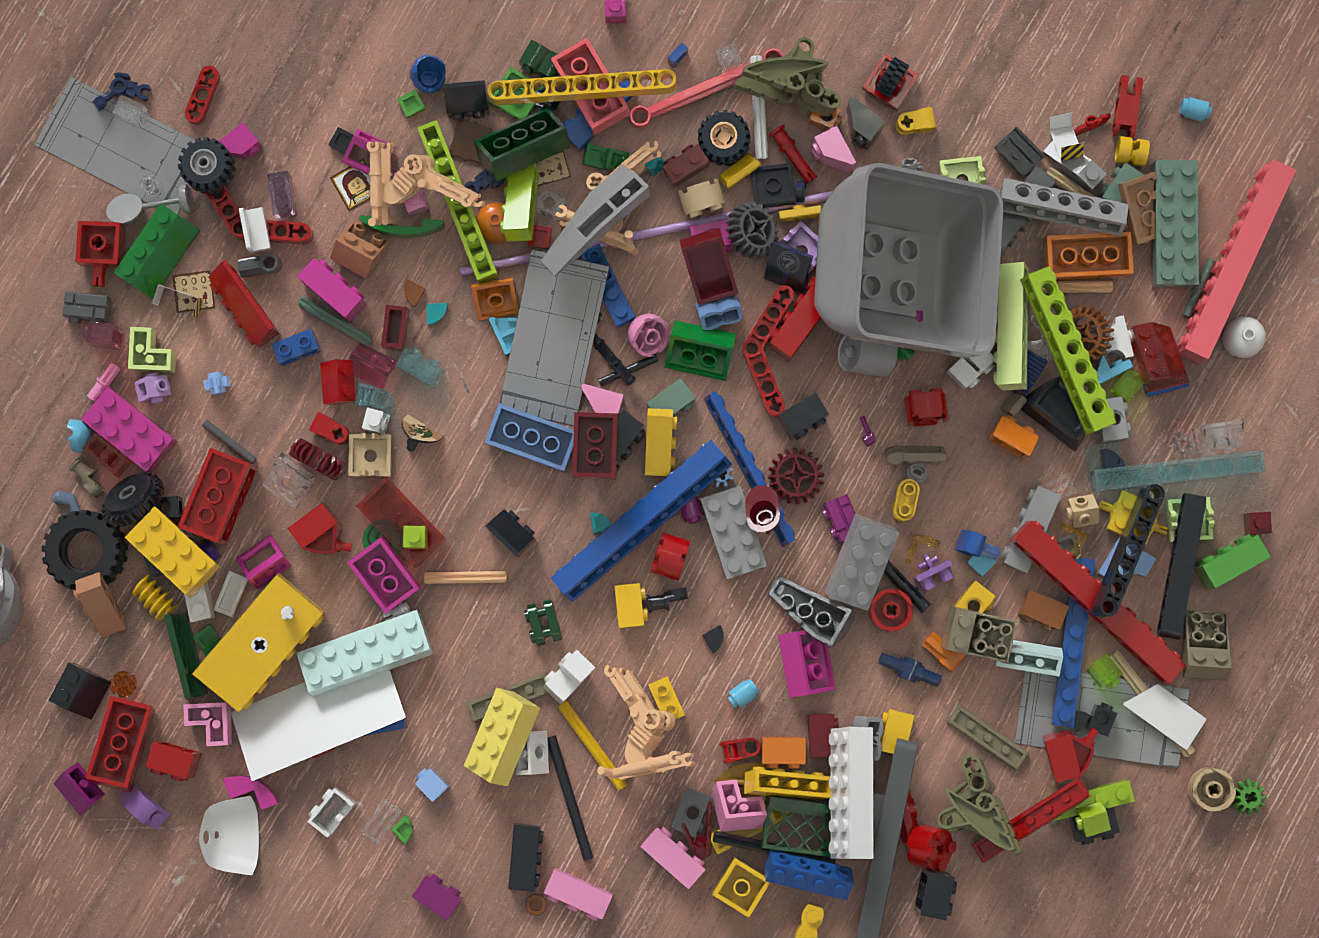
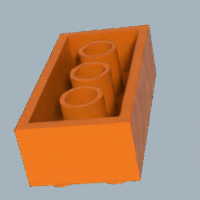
M1123 232L1121 237L1106 233L1046 236L1043 240L1045 268L1050 266L1056 275L1057 281L1129 278L1134 274L1131 232Z

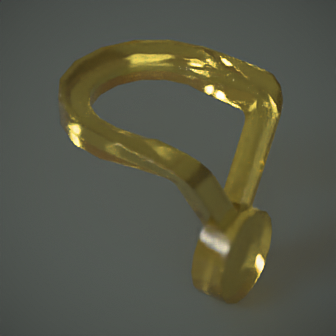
M1061 523V528L1075 534V544L1071 553L1075 556L1074 560H1077L1082 552L1081 547L1089 535L1078 528H1074V526Z
M915 534L905 562L911 563L918 543L939 547L941 542L930 536Z

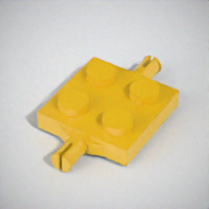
M1121 490L1117 501L1113 505L1101 500L1098 506L1099 509L1110 513L1106 530L1120 536L1122 535L1136 501V495ZM1142 509V515L1146 518V512ZM1157 517L1145 545H1147L1153 531L1164 536L1167 534L1168 527L1158 524ZM1134 528V533L1138 537V530Z

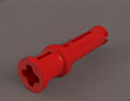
M784 124L773 130L769 137L773 138L780 147L779 151L787 155L806 184L816 179L817 175H815L795 147V140L791 139L787 134Z

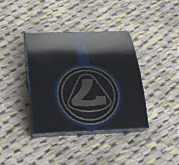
M775 241L771 246L764 279L781 286L787 285L794 291L804 293L813 256Z

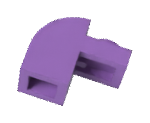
M133 783L131 793L124 791L119 797L124 807L143 824H148L155 830L171 815L167 809L155 802L146 790Z

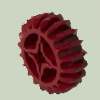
M297 438L291 446L289 452L291 457L332 480H337L344 471L345 463L342 460L302 438Z
M795 447L791 455L788 449L785 450L786 457H783L781 453L777 454L780 462L775 459L772 460L776 468L769 467L768 470L774 472V475H768V479H774L775 482L770 483L769 487H777L775 492L777 494L779 492L782 493L779 498L781 501L787 496L788 504L791 503L792 498H795V504L798 505L800 503L799 498H802L803 502L807 503V495L814 499L815 495L812 491L814 490L817 493L821 491L816 485L824 484V481L818 480V477H824L825 473H818V470L823 468L822 464L815 465L819 460L818 457L812 461L810 459L813 455L812 452L804 456L805 449L802 448L800 454H797V448ZM792 460V470L779 474L780 467L785 462ZM799 460L806 462L813 472L801 470ZM795 466L796 471H798L802 475V477L798 479L797 487L796 481H793L791 477H785L793 475ZM813 479L811 487L800 493L801 481ZM779 480L791 482L794 493L787 491Z

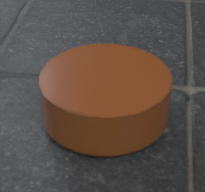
M532 894L526 901V910L531 915L539 916L547 908V900L541 894Z

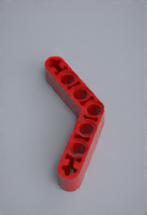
M222 186L223 196L220 199H214V194H210L207 191L206 195L231 234L238 240L245 241L243 233L236 234V228L242 225L239 208L226 187ZM228 208H234L233 215L226 217L225 211ZM266 220L271 243L305 245L313 240V231L306 223ZM280 228H287L285 236H277ZM303 230H305L307 234H304L303 238H301L299 234H296L302 233Z
M782 285L776 290L742 348L744 359L765 411L772 418H778L779 414L785 410V403L763 349L793 301L794 291L787 285ZM787 292L789 299L785 298L780 306L778 304L781 298L779 293L784 294ZM771 309L777 310L779 317L776 319L770 318L768 311ZM759 327H766L768 335L765 337L759 336L757 329ZM752 344L757 347L758 351L755 354H749L746 351V347ZM762 364L766 370L762 374H757L754 371V366ZM764 383H770L773 386L771 393L763 392L762 385ZM775 394L777 397H774L773 400L776 405L781 406L777 413L775 410H770L772 407L771 399L766 401V399L773 397Z

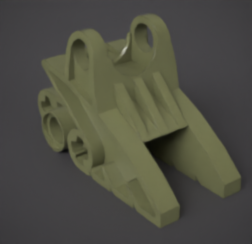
M800 37L793 49L785 56L746 65L742 71L743 77L738 78L733 86L734 89L745 93L749 92L748 94L762 97L764 100L776 102V104L781 106H789L792 102H795V108L801 113L812 111L823 116H831L841 103L840 95L837 92L824 88L822 73L829 62L812 58L814 43L808 37ZM799 43H807L810 47V50H801L799 47ZM784 92L787 93V100L784 99V95H782Z
M966 755L962 759L961 765L967 779L952 791L945 789L953 806L942 810L938 814L937 822L939 826L953 833L970 830L1016 855L1023 853L1018 840L1015 839L1016 834L1013 827L1009 825L1008 815L1003 811L1005 809L1000 799L991 795L994 792L995 786L984 762L976 755ZM972 760L977 763L974 765V767L978 773H975V771L969 767L972 765ZM984 781V785L979 789L980 782ZM968 785L969 789L963 794L958 795ZM948 814V815L944 818V822H943L944 825H943L941 819H942L943 815ZM953 817V822L948 825L949 819Z

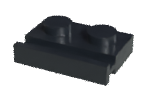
M1017 126L994 147L1022 178L1045 158V155Z

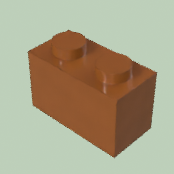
M1027 590L1017 614L1022 616L1021 620L1031 624L1036 621L1042 624L1041 628L1053 632L1054 629L1060 630L1069 606L1034 591Z

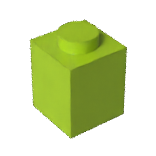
M404 526L403 547L405 549H427L428 528L426 526Z
M1101 802L1076 809L1078 815L1075 818L1079 831L1082 830L1086 837L1111 830L1107 811Z

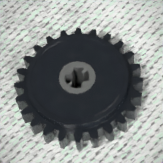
M146 472L138 473L123 479L107 494L102 505V516L105 517L109 525L114 527L118 525L120 527L129 526L140 522L154 506L157 508L164 494L162 491L165 489L164 483L156 474L151 472L148 474Z

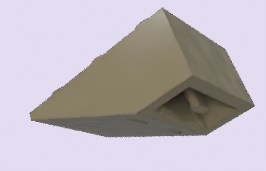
M950 605L941 647L955 652L1008 663L1017 621Z
M1186 610L1182 662L1186 665L1183 668L1184 678L1227 679L1231 670L1227 612Z

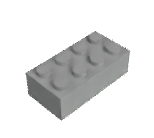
M741 486L700 499L726 580L767 567L757 533L747 523L746 500Z
M855 514L825 589L827 596L868 611L899 532L893 526Z

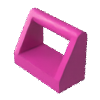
M357 128L341 162L369 175V166L349 157L354 144L368 150L367 142H373L374 148L375 142L385 143V148H387V143Z
M269 535L236 558L246 578L256 589L272 580L277 573L281 574L292 566L272 535ZM272 544L276 553L252 570H249L244 562Z

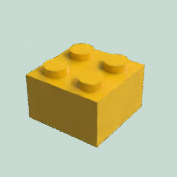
M734 856L714 888L712 895L749 918L770 882L765 881L764 874Z

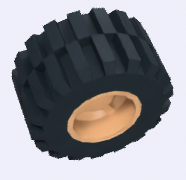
M723 110L720 113L715 111L712 116L709 114L706 116V120L701 122V128L698 130V143L711 163L716 162L720 166L721 164L729 166L730 163L734 162L735 164L738 162V159H742L745 156L746 151L748 152L750 131L748 124L744 122L742 116H737L736 112L733 111L731 113L727 112V110Z

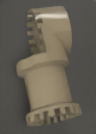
M80 456L74 460L75 463L72 462L68 470L75 472L81 478L84 488L95 498H98L105 489L93 478L97 470L88 466L84 462V458Z

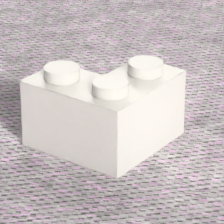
M578 650L573 654L568 652L558 664L560 669L556 673L551 671L544 678L546 683L543 688L559 704H562L595 669Z

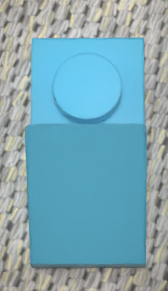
M1101 355L1095 370L1098 374V381L1101 384L1129 370L1133 365L1130 359L1125 362L1120 359L1110 364L1112 366L1110 368L1105 357Z

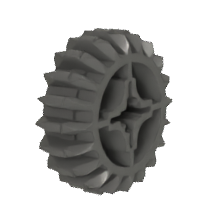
M755 202L743 203L735 207L733 212L728 215L729 219L726 221V224L729 227L725 231L729 232V236L726 239H731V246H735L736 253L741 252L742 257L748 256L749 259L761 258L770 253L772 243L779 239L775 235L779 232V230L775 229V225L778 222H773L772 218L774 215H769V208L763 209L762 204L756 205Z

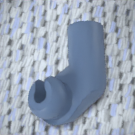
M60 490L52 496L55 504L68 505L70 512L81 511L74 494Z

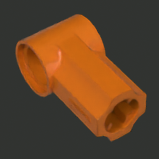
M932 631L921 646L935 656L942 666L953 673L966 656L963 653L942 648V638Z

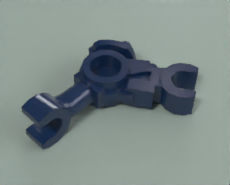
M118 72L114 74L116 79L111 82L110 90L104 95L96 97L92 102L99 111L104 109L115 96L117 98L119 96H126L134 99L135 96H138L141 101L145 102L148 101V97L141 93L143 90L151 91V87L147 84L137 86V82H129L131 77L127 73Z
M484 168L479 175L474 177V182L469 181L464 187L474 186V192L479 194L481 188L486 190L491 183H495L492 185V189H497L504 183L506 178L496 181Z

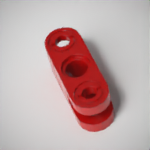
M1121 75L1112 125V136H1117L1119 129L1128 130V137L1133 139L1137 127L1143 78H1135L1133 90L1130 93L1127 92L1129 76Z

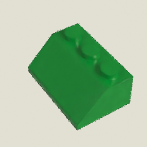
M675 320L664 368L726 381L736 333L718 329L703 330L702 326Z

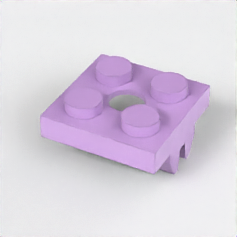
M800 221L780 243L794 249L800 245L805 246L808 250L807 254L813 256L808 272L810 273L817 263L818 236Z

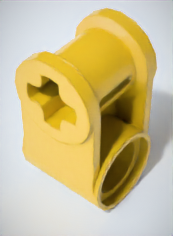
M926 107L901 114L895 123L896 131L900 135H909L937 129L933 108ZM903 120L910 124L908 128H906V125L901 124Z

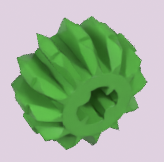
M1245 779V783L1238 781L1239 789L1236 788L1234 798L1236 801L1232 804V807H1239L1238 813L1246 812V815L1249 816L1252 815V810L1257 814L1260 813L1258 805L1260 807L1266 806L1265 803L1261 802L1262 799H1267V795H1261L1265 788H1258V781H1254L1252 784L1250 779ZM1246 793H1247V794H1250V793H1251V795H1250V796H1252V800H1251V801H1248L1247 798H1245V794H1246Z

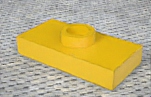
M796 205L793 206L792 210L779 211V222L819 218L821 205L812 207Z

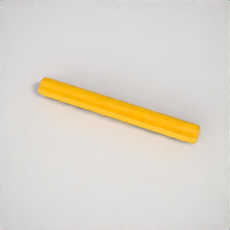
M568 701L559 704L558 709L597 763L606 768H616ZM609 778L618 791L627 786L624 779Z

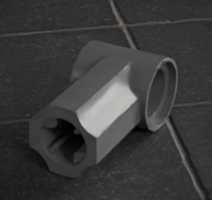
M266 253L262 256L238 259V269L241 278L268 273L276 274L282 269V261L276 255ZM273 258L275 265L273 268L268 269L267 262Z

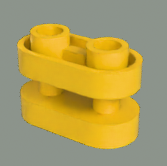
M912 479L902 481L896 489L892 516L898 522H907L915 514L920 488L918 483Z

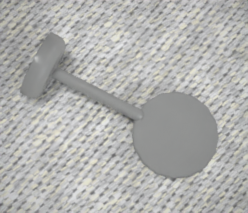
M183 184L178 189V198L142 204V200L137 195H119L109 203L106 213L111 222L127 224L137 219L142 213V209L158 207L160 203L163 205L180 203L183 212L193 213L194 200L189 185Z

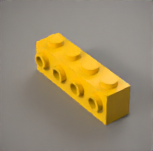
M753 767V770L745 772L744 794L824 801L831 798L830 776H824V773H811L810 775L804 774V771H792L790 773L785 772V769H772V771H769L765 767Z

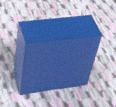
M681 43L668 56V63L673 68L688 54V47Z

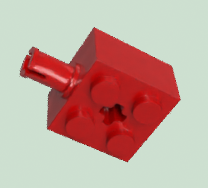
M78 221L75 262L80 266L93 268L91 284L93 287H105L106 269L117 268L124 258L125 226L120 222ZM103 241L104 244L100 248H98L97 245L101 244Z

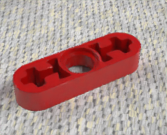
M205 66L201 69L185 110L186 119L194 125L204 121L220 81V74L213 66ZM212 71L215 77L214 79H209L208 85L211 86V88H208L207 86H205L208 80L205 75L206 73L210 74ZM200 90L208 92V97L205 100H198L197 93ZM194 102H197L199 105H204L203 108L201 106H199L197 112L200 114V116H196L193 119L190 113L195 112L197 109V105L194 104Z

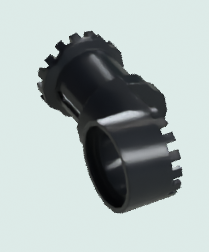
M687 588L668 590L663 592L662 595L657 596L646 595L649 614L654 610L666 609V611H669L668 601L688 599Z

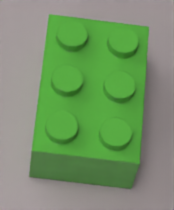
M1243 535L1234 540L1235 545H1225L1215 551L1217 555L1206 556L1197 561L1199 565L1194 567V570L1206 590L1221 586L1271 557L1259 535Z

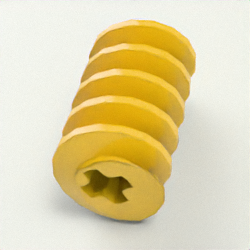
M148 574L138 582L132 595L134 597L139 596L138 602H145L144 608H151L149 613L151 615L157 614L155 620L160 621L165 619L164 615L172 614L179 604L171 606L174 599L166 600L165 598L168 593L160 594L162 586L154 588L156 580L148 582L151 576Z

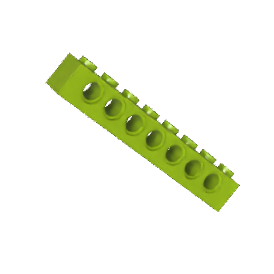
M437 120L417 127L428 156L435 162L434 170L462 185ZM444 195L478 283H486L499 278L472 208L464 207L460 202Z
M1048 266L1021 278L1022 286L1085 434L1088 435L1116 423L1114 411L1109 407L1106 392L1101 388L1097 371L1092 367L1089 352L1083 346L1081 334L1076 329L1073 315L1066 306L1065 296L1057 285L1055 273ZM1042 287L1046 289L1047 295L1043 293ZM1051 307L1054 308L1056 315L1051 312ZM1059 326L1063 329L1064 335L1060 333ZM1067 346L1072 349V354L1068 352ZM1076 366L1080 368V374L1076 371ZM1084 385L1088 387L1089 393L1084 390ZM1092 405L1096 406L1097 413L1093 411Z

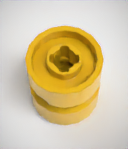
M1119 136L1115 150V163L1124 164L1126 162L1128 164L1131 162L1134 166L1145 167L1149 155L1150 141L1143 139L1133 141L1131 137Z

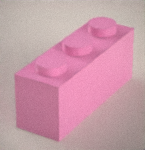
M657 826L640 847L686 888L690 889L706 870L703 867L705 862L695 855L692 857L687 852L689 848L680 840L676 843L671 838L673 834L664 826L660 829Z
M554 868L544 891V894H547V899L558 903L559 900L567 903L566 907L575 912L580 909L586 912V917L595 921L598 918L603 919L613 896L612 893L557 868Z

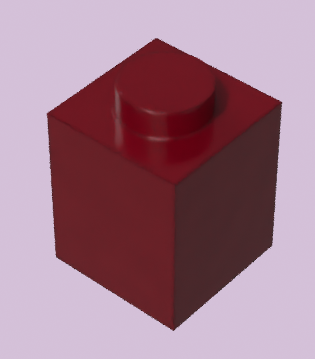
M1271 512L1244 514L1245 535H1266L1272 533Z

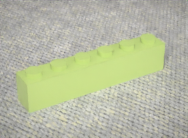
M1024 262L1000 264L997 311L998 331H996L995 338L997 351L994 353L997 371L994 372V383L1002 391L1027 389L1029 300L1020 279L1029 274V268Z

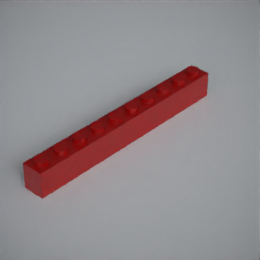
M1026 521L1010 541L1162 684H1170L1186 666L1181 661L1183 658L1176 651H1170L1166 647L1167 643L1165 640L1153 635L1151 627L1145 622L1137 620L1135 618L1137 616L1136 613L1128 607L1125 608L1122 604H1120L1117 613L1111 617L1103 619L1095 617L1092 613V605L1102 581L1097 578L1094 579L1086 566L1083 564L1079 565L1074 560L1075 556L1068 550L1064 551L1059 546L1060 542L1052 535L1048 536L1043 531L1044 527L1039 522ZM1103 603V610L1107 613V606Z

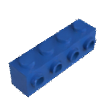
M770 849L764 864L765 881L843 900L848 899L854 885L852 868Z

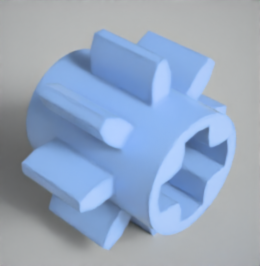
M222 371L207 374L208 380H203L204 389L210 391L211 395L226 393V387L231 386L229 376H223Z
M733 468L724 471L726 472L724 480H721V478L714 480L717 482L716 488L722 483L727 487L726 481L734 479L732 476H729Z

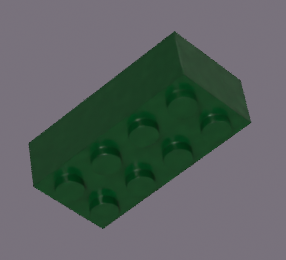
M544 108L474 140L478 160L496 181L570 148L566 127L549 108Z

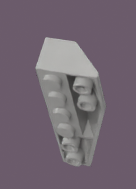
M621 165L588 194L542 258L541 263L556 277L650 196L649 186L634 171Z

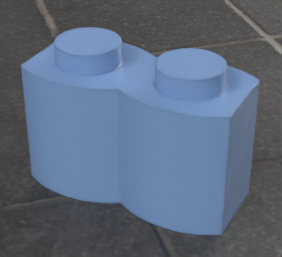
M736 294L698 305V302L695 303L703 330L716 329L723 324H735L743 319L741 306Z

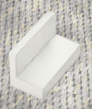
M263 207L250 210L239 208L246 249L250 253L270 250L271 244Z

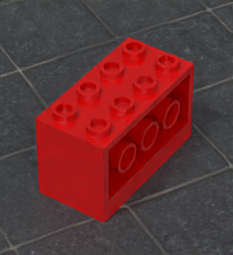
M210 448L178 528L216 543L227 545L258 467Z

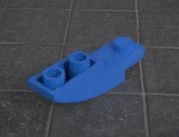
M600 244L587 249L581 254L584 261L609 267L602 300L616 327L619 328L632 322L635 319V315Z

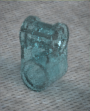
M358 383L357 387L359 389L356 402H353V404L383 411H389L394 407L395 398L390 392ZM384 395H388V404L384 406L380 405L381 397Z

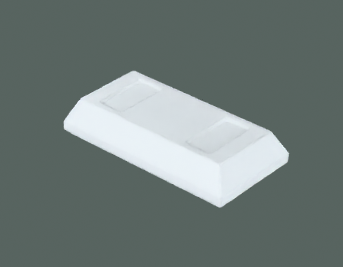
M229 571L213 610L233 618L248 579Z

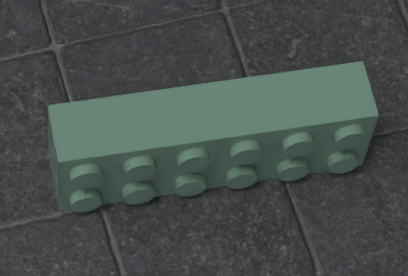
M1155 160L1151 164V172H1157L1156 179L1154 180L1156 199L1153 202V211L1156 213L1155 239L1151 240L1152 288L1194 289L1199 285L1198 160Z

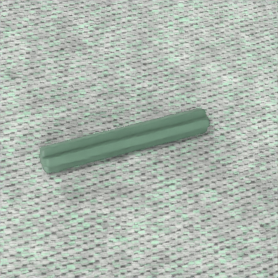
M303 296L300 299L299 307L365 346L371 344L373 337L307 297Z

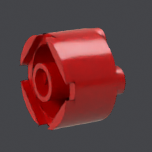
M942 388L930 389V392L912 390L909 391V396L904 398L906 420L909 426L911 423H914V427L937 425V420L943 419V423L949 420L946 393L943 392Z
M662 532L659 541L660 545H658L655 561H653L650 573L679 581L690 541Z
M886 589L874 596L868 612L870 620L878 629L893 632L901 630L909 624L913 614V607L910 598L904 592L896 589ZM887 605L895 607L893 610L895 615H887Z
M922 824V826H916L908 837L907 846L910 847V854L907 853V858L913 866L944 872L952 854L956 851V842L953 841L948 830Z

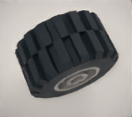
M203 137V140L195 138V143L188 142L187 145L189 147L187 149L183 147L181 150L183 156L179 155L178 158L181 162L178 164V169L181 171L180 175L184 181L194 190H199L203 194H206L207 191L210 194H215L214 190L221 192L223 190L222 186L228 187V180H233L234 175L232 172H235L236 169L233 165L235 163L234 158L229 150L214 138L211 140L208 137Z

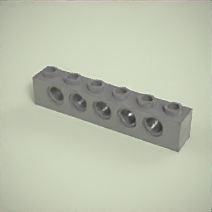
M1004 178L999 192L1003 201V212L1120 237L1126 226L1129 204L1006 178Z

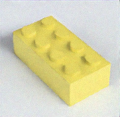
M496 688L464 766L489 783L508 786L541 708L513 691Z

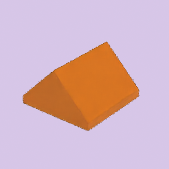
M513 278L471 285L478 321L487 320L490 317L499 318L519 314Z

